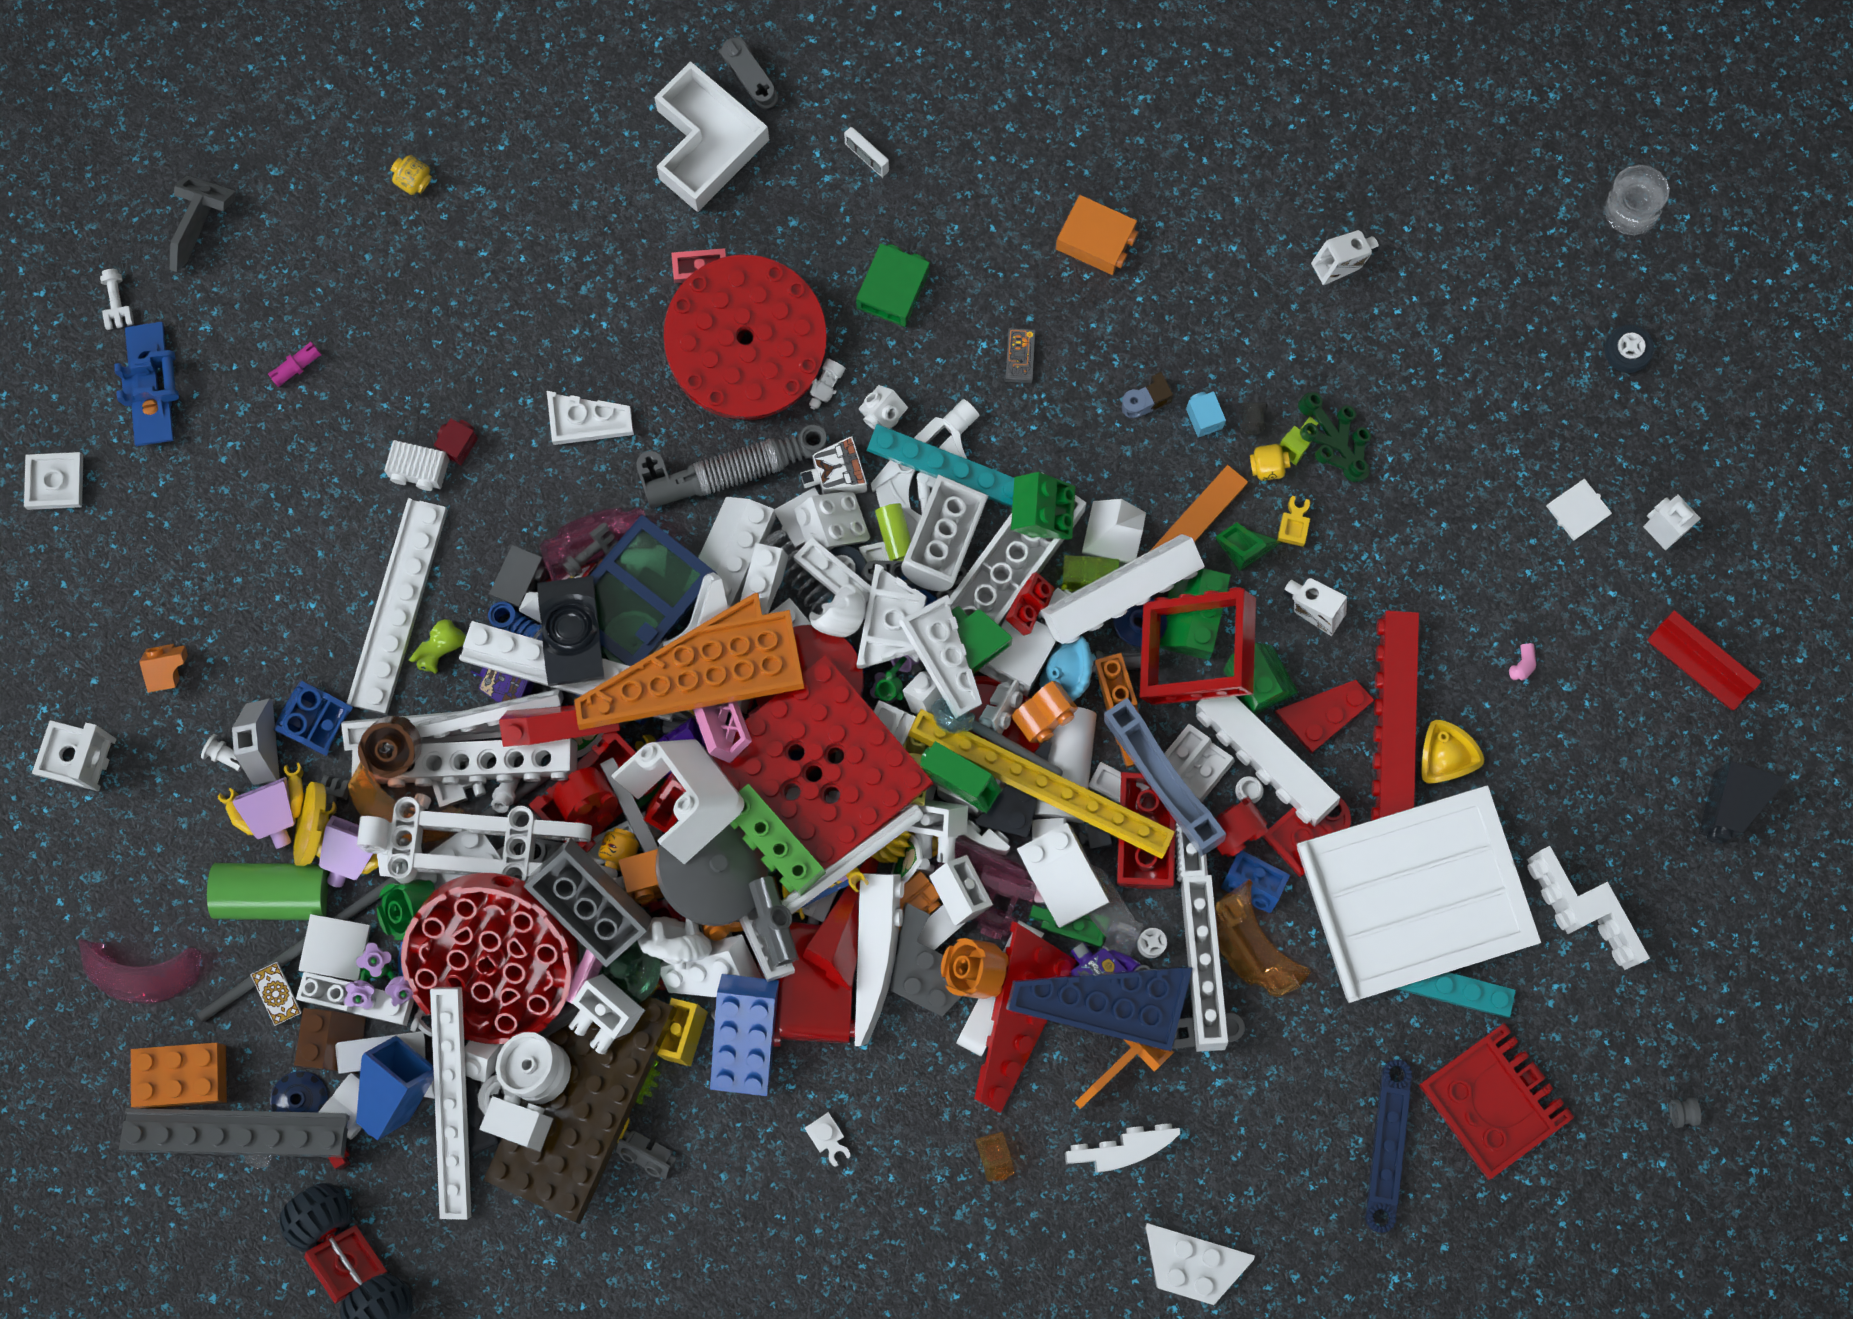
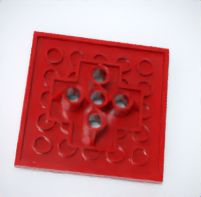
M825 655L802 674L804 689L778 693L745 720L752 742L730 763L711 755L738 792L747 784L754 789L823 869L836 863L934 784ZM739 732L735 733L733 745L740 739ZM799 748L804 750L805 753L802 759L797 761L791 759L793 750ZM842 752L844 754L842 762L838 764L830 762V757L833 753ZM817 769L822 771V777L817 782L808 780L811 771ZM799 788L800 795L797 799H787L786 794L789 789ZM831 791H838L840 793V798L835 803L826 802V796Z

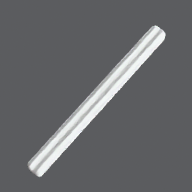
M912 804L836 863L824 869L826 874L801 896L795 890L781 901L782 905L786 906L791 914H793L921 820L924 816L922 810L916 804Z

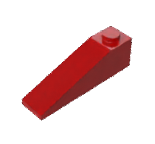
M575 705L507 710L499 719L503 747L533 745L620 731L621 729L620 723L579 730Z

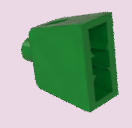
M960 606L951 610L953 617L956 618L961 644H964L967 654L965 657L973 675L1012 645L1010 634L982 610L978 609L970 616Z

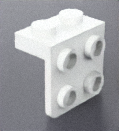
M846 491L811 496L794 508L805 544L811 538H814L830 551L834 547L865 543L870 539L859 504L853 492Z

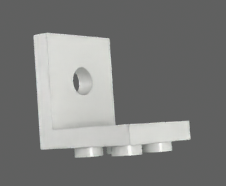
M49 721L32 774L99 791L101 786L98 785L102 769H107L109 759L106 757L111 743L115 744L116 738L94 724L85 722L82 729ZM67 748H74L76 752L73 760L65 762L62 757L63 752Z

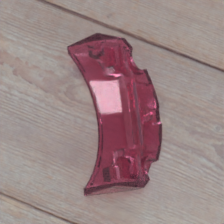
M621 508L602 510L585 517H580L559 528L557 536L544 540L540 544L542 557L551 580H561L568 574L562 566L565 562L564 559L567 556H571L574 559L594 542L589 533L600 524L607 523L609 526L608 531H612L615 535L614 539L619 541L641 514L646 516L644 510L641 508H635L628 512H623ZM642 530L626 550L655 549L657 546L654 538ZM599 551L596 555L592 556V558H590V560H588L587 562L604 556L605 554H603L602 551Z
M84 939L79 940L83 971L96 987L118 1000L129 1003H157L174 997L173 995L181 992L188 986L190 987L198 980L201 951L195 948L187 947L178 956L160 964L131 967L116 964L115 958L109 957L104 953V944Z

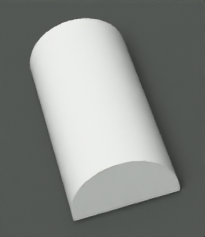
M941 475L937 476L901 566L903 574L911 582L933 591H945L952 588L988 495Z
M1078 707L1072 721L1064 726L1058 725L1053 731L1054 735L1048 740V742H1052L1048 761L1062 769L1063 774L1061 777L1088 789L1097 714L1091 710ZM1038 799L1034 813L1035 818H1066V822L1084 824L1083 820Z

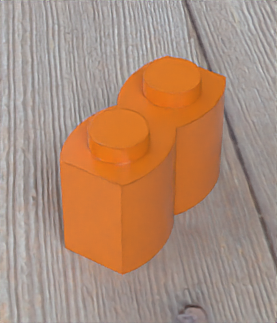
M1051 681L1042 687L1030 700L1022 704L1011 717L1029 742H1040L1042 744L1054 735L1053 731L1058 725L1064 726L1075 717L1074 713L1078 707L1059 682Z

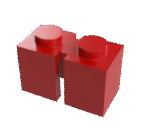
M672 771L664 781L663 786L659 788L648 804L643 819L664 833L677 822L678 819L674 814V805L678 798L686 792Z

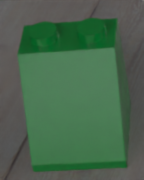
M1255 643L1254 692L1251 695L1238 696L1239 700L1254 715L1298 694L1275 649L1269 644ZM1234 654L1230 656L1224 668L1227 677L1234 676Z

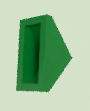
M1238 522L1216 536L1217 542L1239 571L1282 543L1272 537L1248 530Z

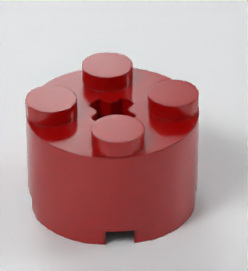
M593 767L582 768L569 774V780L564 785L560 782L553 792V800L566 822L588 824L595 828L597 826L605 827L613 821V813L618 807L619 800L602 771L598 772Z
M1249 796L1241 799L1242 802L1238 805L1233 804L1215 817L1226 833L1225 841L1216 847L1221 855L1226 854L1227 857L1234 856L1246 847L1244 844L1246 840H1257L1269 831L1266 828L1267 821Z

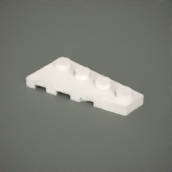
M946 595L906 616L899 623L955 719L980 706L982 702L972 670L968 667L965 657L967 654L964 644H961L958 625L950 609L951 602L949 596Z

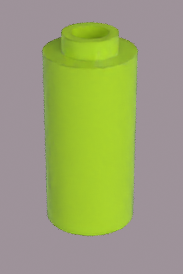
M894 503L875 510L889 561H903L911 543V537L901 503Z

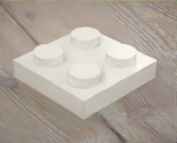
M80 452L26 455L24 507L27 510L82 507L83 455Z

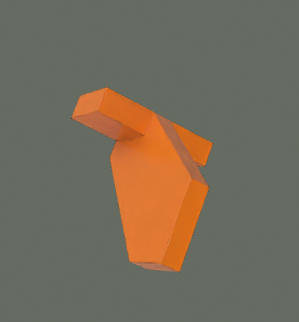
M1124 1040L1131 1048L1075 1104L1081 1109L1137 1054L1155 1072L1174 1052Z

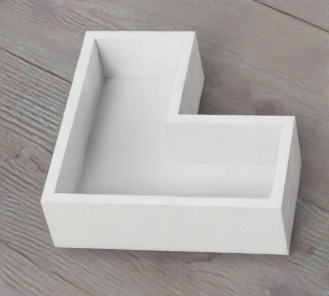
M691 61L654 97L657 111L686 135L657 165L659 180L694 210L699 212L769 141L768 127Z

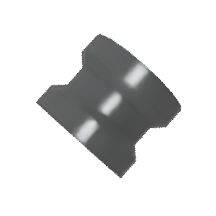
M1695 1097L1687 1098L1686 1101H1680L1679 1099L1670 1100L1669 1113L1675 1128H1681L1685 1124L1692 1126L1700 1125L1701 1110Z

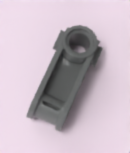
M739 35L736 38L728 39L723 44V47L718 50L719 54L730 70L736 74L755 103L764 110L773 108L778 102V94L772 82ZM765 91L768 95L764 97L761 93Z

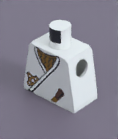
M1359 230L1326 240L1311 264L1322 284L1326 285L1362 268L1370 255L1378 251V242L1373 236L1365 239L1363 233Z
M1312 578L1307 579L1303 586L1290 580L1284 589L1283 594L1294 600V612L1330 636L1333 635L1346 615L1347 596Z

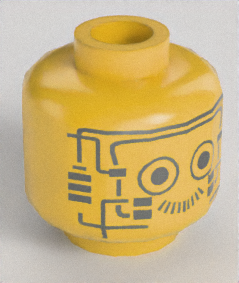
M408 155L404 159L399 157L391 167V171L394 172L392 177L393 183L410 195H414L417 192L421 194L432 179V176L429 175V167L413 155Z

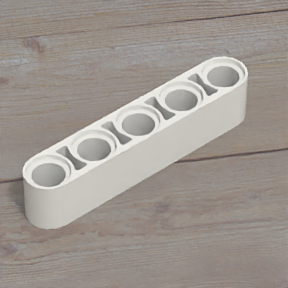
M1020 920L1018 921L1020 925L1042 938L1043 932ZM1011 934V936H1010V938H1009V940H1008V942H1007V944H1006V946H1005L1003 952L1006 951V947H1010V943H1011V939H1012V934ZM996 997L978 999L956 1044L979 1056L983 1055L987 1047V1036H991L994 1021L991 1020Z

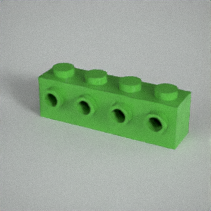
M747 784L739 791V794L744 799V808L730 825L734 830L739 826L746 834L742 839L753 851L758 847L765 855L761 860L770 871L773 872L777 869L783 877L779 881L790 893L796 890L801 896L826 872L754 789Z

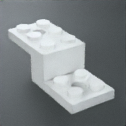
M1550 846L1527 859L1529 862L1528 870L1535 880L1538 879L1543 888L1541 890L1542 896L1547 904L1553 906L1556 912V922L1562 930L1565 929L1567 934L1597 920L1600 924L1598 925V930L1604 940L1609 941L1613 948L1612 955L1619 966L1622 965L1624 970L1650 959L1608 882L1577 896Z

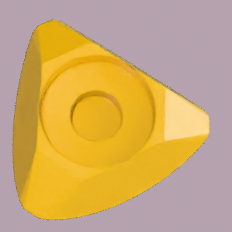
M1435 720L1430 723L1422 757V779L1426 783L1431 784L1455 779L1479 769L1484 764V756L1481 749L1464 730L1443 720Z

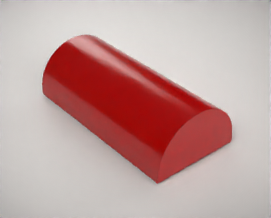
M1121 772L1120 805L1175 831L1176 821L1141 773ZM1136 783H1143L1150 788L1149 790L1142 791V789L1136 786ZM1175 833L1162 859L1119 838L1117 884L1136 889H1166L1173 887Z

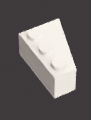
M742 934L711 942L712 951L702 960L686 962V969L675 971L674 965L665 961L657 968L669 993L717 997L722 974L755 978L762 977Z

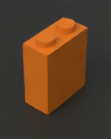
M1079 195L1057 238L1056 250L1113 275L1116 268L1121 269L1126 260L1127 254L1124 252L1127 246H1133L1139 232L1135 230L1137 220Z

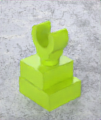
M1309 417L1307 421L1304 423V425L1301 427V429L1307 423H1313L1317 426L1318 422L1313 418ZM1296 426L1286 434L1280 443L1282 451L1288 452L1289 461L1294 465L1299 462L1311 442L1302 439L1300 435L1301 429H1298Z

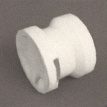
M1157 928L1144 930L1137 941L1139 952L1147 958L1160 956L1167 946L1165 934Z

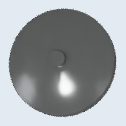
M730 824L726 826L686 864H683L663 846L659 845L655 862L659 887L668 903L685 918L702 925L722 926L738 921L756 907L749 883L762 877H767L768 867L761 860L765 855L757 847L753 851L742 839L746 834L739 826L735 830Z

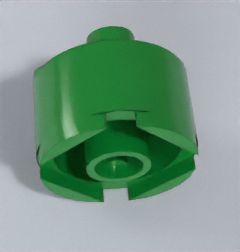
M416 879L409 883H393L386 885L381 890L379 897H382V903L377 906L378 920L383 931L387 935H393L395 937L394 940H403L411 920L425 900L435 891V886L431 880Z

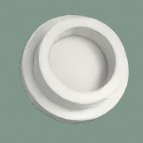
M1247 776L1239 780L1235 793L1240 801L1244 797L1249 796L1252 802L1256 803L1263 795V786L1257 778Z

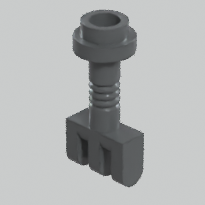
M607 523L600 524L589 533L594 539V542L574 559L571 556H567L564 559L565 562L562 566L571 577L576 574L579 576L583 572L581 566L590 560L592 556L596 555L599 551H602L607 556L618 543V539H614V533L608 531L609 526Z
M324 775L321 783L326 789L325 811L327 812L332 809L333 801L336 804L337 798L347 801L352 781L345 779L342 782V779L334 777L332 780L331 776Z

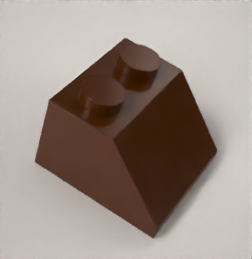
M303 1008L294 1066L338 1072L335 1045L338 1042L364 1039L367 1017Z

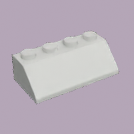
M725 498L699 555L701 561L717 572L720 578L725 579L729 590V595L726 596L727 606H733L739 602L755 544H765L776 520L773 508L750 499ZM694 569L683 590L685 592L700 576Z

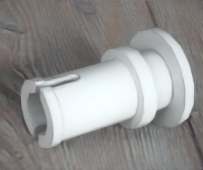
M213 734L205 743L201 758L206 759L210 756L212 761L216 762L218 760L239 772L242 767L234 756V750L227 747L224 741L217 742L218 736Z

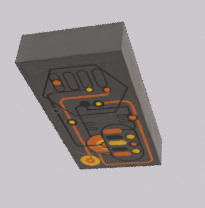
M1009 328L1005 382L1032 383L1035 330Z

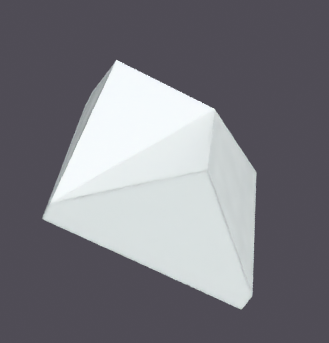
M1123 499L1093 501L1082 553L1124 563L1135 560L1141 541L1146 512Z

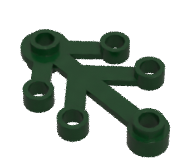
M1315 392L1305 394L1298 402L1299 410L1305 416H1314L1327 435L1320 433L1317 426L1313 423H1307L1300 430L1302 439L1322 445L1315 452L1318 462L1322 464L1328 463L1343 469L1344 476L1351 482L1364 481L1370 474L1369 466L1364 460L1365 444L1371 439L1370 432L1366 428L1360 427L1353 433L1352 439L1355 444L1352 453L1348 447L1350 422L1356 417L1355 410L1351 406L1346 405L1338 411L1339 425L1337 431L1322 409L1323 401L1321 396ZM1332 449L1338 451L1342 457L1334 455Z

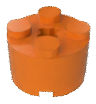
M961 938L956 940L959 942L954 946H949L946 949L941 962V975L946 978L948 986H945L949 992L957 996L978 999L996 997L1001 993L1009 959L1007 954L1002 952L997 945L986 941Z

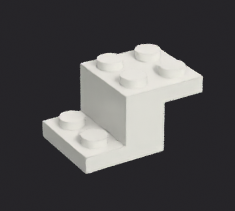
M458 832L428 853L502 860L485 834ZM418 872L414 880H431L436 890L443 884L464 875Z

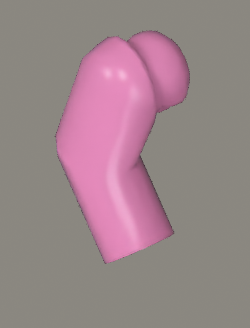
M1534 644L1520 645L1522 660L1517 666L1513 665L1510 667L1509 675L1511 679L1525 680L1535 670Z

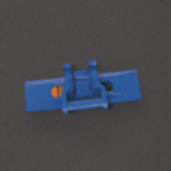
M163 322L126 327L128 367H123L120 363H116L114 366L115 374L122 379L123 391H117V400L124 406H132L135 446L174 441L171 406L172 401L179 399V392L175 389L173 361L176 359L175 352L166 350ZM163 368L164 390L158 391L157 370Z

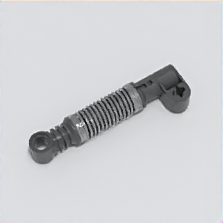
M809 425L800 433H797V437L794 434L790 435L791 439L784 437L785 441L783 442L781 439L777 440L775 438L761 441V450L756 442V447L751 444V448H749L747 445V450L742 447V451L737 449L738 453L735 450L732 451V455L731 452H728V456L724 453L723 458L719 454V459L716 456L714 460L710 457V462L705 459V463L701 460L690 464L686 470L670 475L667 473L661 455L654 451L642 453L638 457L636 465L650 509H654L694 495L702 497L703 495L711 494V490L715 493V488L717 491H720V487L724 490V485L726 488H729V484L733 487L734 483L738 486V481L742 484L743 479L745 482L748 479L752 481V476L754 479L757 478V475L761 478V473L763 476H766V472L769 475L771 471L772 473L780 472V470L785 469L786 465H789L790 460L792 463H795L796 458H798V461H801L803 456L805 459H813L812 455L828 447L826 432L818 425ZM814 438L821 441L816 446L807 444L809 440ZM652 465L654 466L658 478L655 480H652L648 468Z

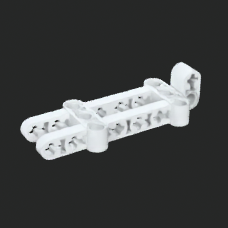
M403 797L395 804L392 823L380 817H360L357 847L364 852L388 855L387 871L389 875L401 883L413 881L418 871L457 875L497 873L508 876L515 871H522L523 877L521 880L526 882L530 874L542 864L533 862L536 838L565 841L572 838L578 842H589L591 840L592 826L582 823L537 820L533 812L525 806H516L509 812L508 817L425 811L414 798ZM409 806H415V814L410 818H404V810ZM528 815V824L524 827H517L516 821L518 817ZM423 829L505 836L503 860L422 854L420 851ZM405 834H411V843L407 846H400L401 837ZM516 844H526L523 854L513 855V848ZM402 862H408V870L404 874L398 875L396 873L397 866Z

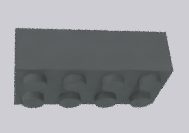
M572 838L532 872L524 885L605 967L611 964L647 932L652 917Z

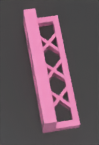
M737 701L723 703L721 706L713 705L693 709L710 755L730 763L752 742ZM728 712H731L732 716L729 726H726L725 722ZM739 732L740 739L733 745L735 733Z

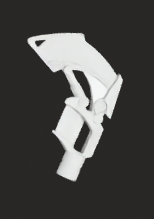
M962 399L943 419L935 417L914 439L928 444L943 428H946L951 433V436L939 448L967 459L962 448L960 435L980 415L968 401ZM890 460L872 481V492L876 491L880 507L901 503L912 540L922 516L913 511L909 503V488L916 470ZM919 472L917 474V485L921 512L923 513L930 496V488H933L937 478Z

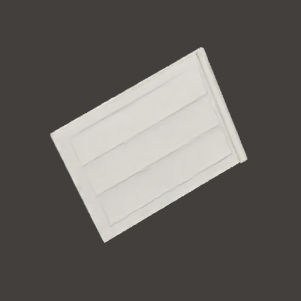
M1488 785L1296 844L1348 1003L1541 943Z

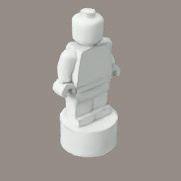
M828 358L822 367L823 373L819 381L817 379L813 380L810 393L815 398H812L809 403L810 408L813 410L819 409L821 401L828 402L832 395L836 393V390H833V386L837 379L842 377L846 369L841 364Z

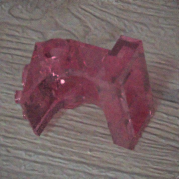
M984 865L980 874V881L983 885L990 887L988 896L991 902H993L995 894L1011 899L1006 912L990 907L974 920L978 921L977 927L981 929L980 933L982 935L1001 940V937L1006 936L1007 932L1011 933V923L1016 921L1017 917L1012 916L1018 898L1033 902L1037 887L1032 881Z

